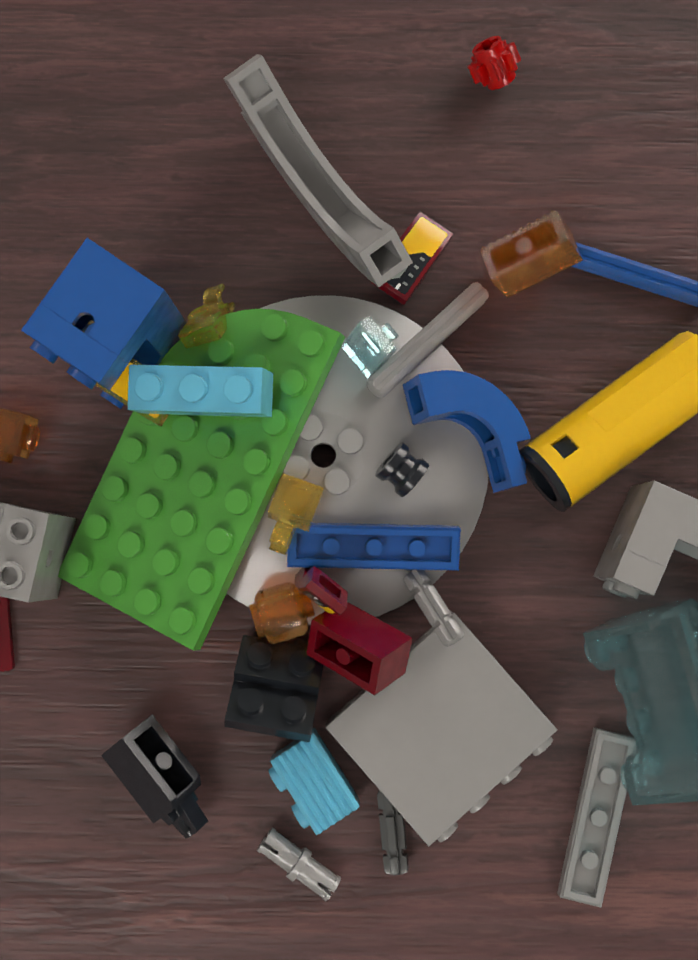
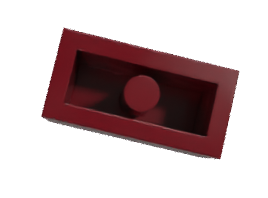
M347 602V609L341 615L333 616L324 611L312 618L306 655L375 696L406 673L412 637Z

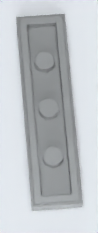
M593 728L557 891L560 898L602 908L638 739L635 737Z

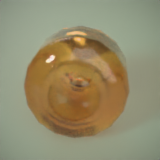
M284 582L259 590L254 597L255 603L249 605L258 638L265 636L266 640L271 644H277L306 634L309 627L307 618L315 616L311 599L305 594L299 593L298 588L292 582Z

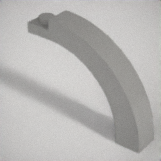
M256 54L223 78L241 107L243 118L288 186L325 234L363 275L380 287L413 263L395 229L374 214L356 196L323 155L293 110L262 55Z

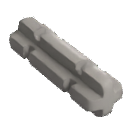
M412 570L404 577L406 586L412 595H415L414 599L433 628H436L435 633L443 645L448 647L461 640L464 636L462 629L454 618L451 619L453 615L434 585H431L432 582L424 570Z

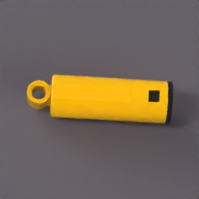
M689 331L679 333L519 450L526 463V475L540 494L554 508L565 512L698 414V334Z

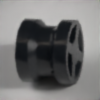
M401 442L383 461L375 476L381 481L388 480L394 485L395 492L399 496L404 497L424 476L429 463L423 458L416 459L410 454L409 447Z

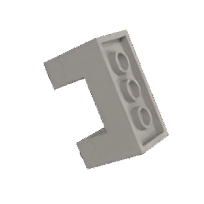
M655 480L631 486L593 577L604 581L602 588L623 598L628 596L637 600L639 594L654 596L673 550L698 560V499Z
M0 502V597L28 603L58 599L62 581L58 575L70 547L76 518Z

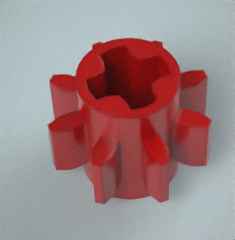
M492 36L481 41L473 48L472 53L474 56L471 57L473 63L467 67L475 84L481 82L483 87L487 86L489 90H497L515 79V71L518 69L516 63L521 61V57L514 42L507 44L506 40L502 41L500 36Z

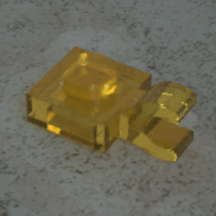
M223 284L207 288L203 295L204 305L194 309L187 316L188 322L178 334L186 349L219 340L227 330L226 314L234 312L235 304L234 302L223 303L221 297L225 289Z
M283 473L268 510V518L277 521L269 540L271 542L270 550L286 555L296 528L309 532L322 499L324 487Z

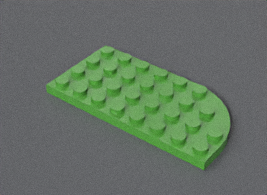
M250 309L228 313L211 319L181 338L165 354L159 365L262 367L273 373L272 417L160 414L157 418H153L149 414L133 411L62 562L58 577L193 651L200 650L344 342L345 336L341 332L290 312L274 309Z

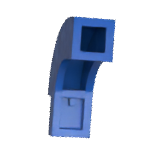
M441 370L418 374L402 385L413 425L437 420H448L464 426L474 435L483 452L493 493L527 484L525 476L526 463L523 456L519 453L517 444L529 440L531 437L525 421L516 406L496 386L476 375L455 370Z

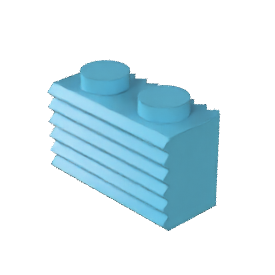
M315 728L312 729L310 742L294 740L272 755L270 762L273 767L268 770L270 777L280 792L287 789L296 802L291 806V809L297 821L304 829L311 826L314 833L318 835L360 807L358 795Z

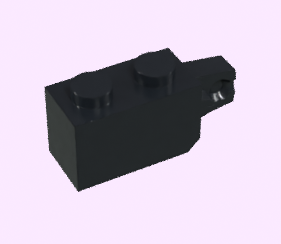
M153 714L101 755L152 823L162 819L168 825L173 824L186 839L198 832L208 822V819L196 802L198 798L194 793L201 786L200 775Z

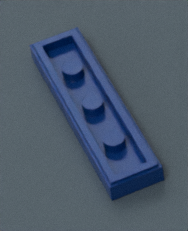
M288 522L287 567L312 568L315 565L317 568L459 570L461 528L459 526Z

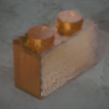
M551 210L550 215L544 214L542 219L536 218L534 224L528 222L526 228L520 226L519 231L513 230L511 235L505 234L503 240L497 238L496 243L490 242L488 247L482 246L480 251L492 283L507 298L583 261L571 230L559 213Z

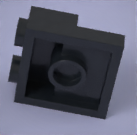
M256 631L253 633V636L243 635L235 666L234 682L225 715L224 727L310 742L324 665L306 655L309 639H296L294 644L277 641V637L267 631Z

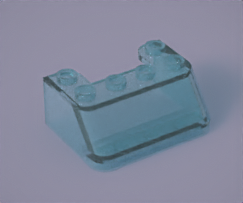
M694 599L668 603L611 619L584 632V649L589 662L593 663L600 671L615 668V684L618 691L623 695L627 709V726L631 734L634 735L638 749L626 758L625 764L621 768V781L624 788L628 790L632 806L698 801V603Z

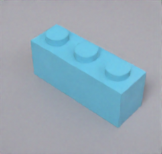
M129 365L127 410L144 414L272 417L273 373L262 367Z

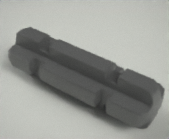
M379 790L377 793L378 809H383V814H379L382 850L387 852V854L383 855L384 871L390 875L404 874L409 870L408 853H403V849L407 848L405 821L403 816Z

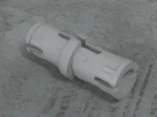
M272 827L267 833L268 836L264 837L258 846L257 852L262 853L287 872L286 877L292 882L295 879L299 880L322 897L325 902L328 901L332 895L330 892H335L341 877L335 875L312 858V851L304 847L301 850Z

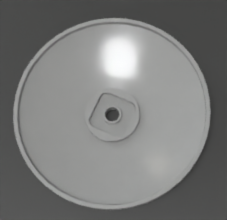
M333 295L292 298L260 308L285 311L302 316L341 332L345 339L227 591L229 596L253 610L274 618L310 625L312 618L323 613L325 610L295 586V575L302 567H287L288 522L459 526L461 528V553L472 535L481 514L489 477L482 449L477 439L467 428L448 420H437L417 425L412 424L402 385L418 374L441 370L464 372L449 351L440 344L384 398H377L368 390L366 386L367 381L423 328L398 312L376 303ZM401 442L409 447L410 454L416 459L423 458L429 463L424 476L404 497L399 496L395 492L394 485L388 480L381 481L375 476L383 461ZM321 444L331 446L336 452L334 463L326 468L316 466L311 459L312 451ZM318 568L348 592L347 602L374 617L404 605L414 599L415 596L412 595L404 582L405 575L412 570ZM447 570L424 571L431 580V585H433Z

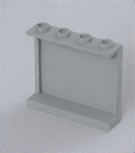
M450 611L453 615L451 619L454 618L464 633L461 640L446 647L435 633L436 628L431 627L411 645L404 675L375 696L362 689L326 721L325 727L428 846L436 840L443 842L448 839L458 828L457 821L468 811L475 813L480 810L490 799L488 793L500 782L505 785L512 781L522 769L520 764L531 754L537 756L544 752L553 742L551 736L557 731L556 727L452 611Z

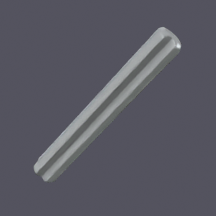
M472 283L369 378L366 383L368 390L375 397L384 398L485 303L489 297L488 291L480 283Z

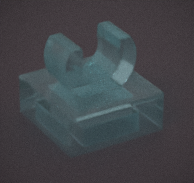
M369 316L356 325L341 347L362 373L369 378L397 350L392 341L397 339L399 335L389 323L379 327L372 317Z

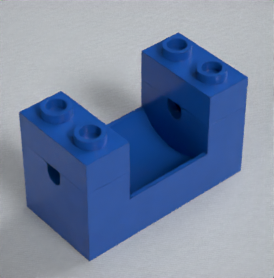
M89 238L85 239L21 329V331L34 339L29 348L53 364L60 357L71 365L66 371L69 375L91 390L96 383L105 388L100 395L120 409H122L125 403L128 404V401L110 389L129 362L134 365H159L172 346L192 331L163 288Z

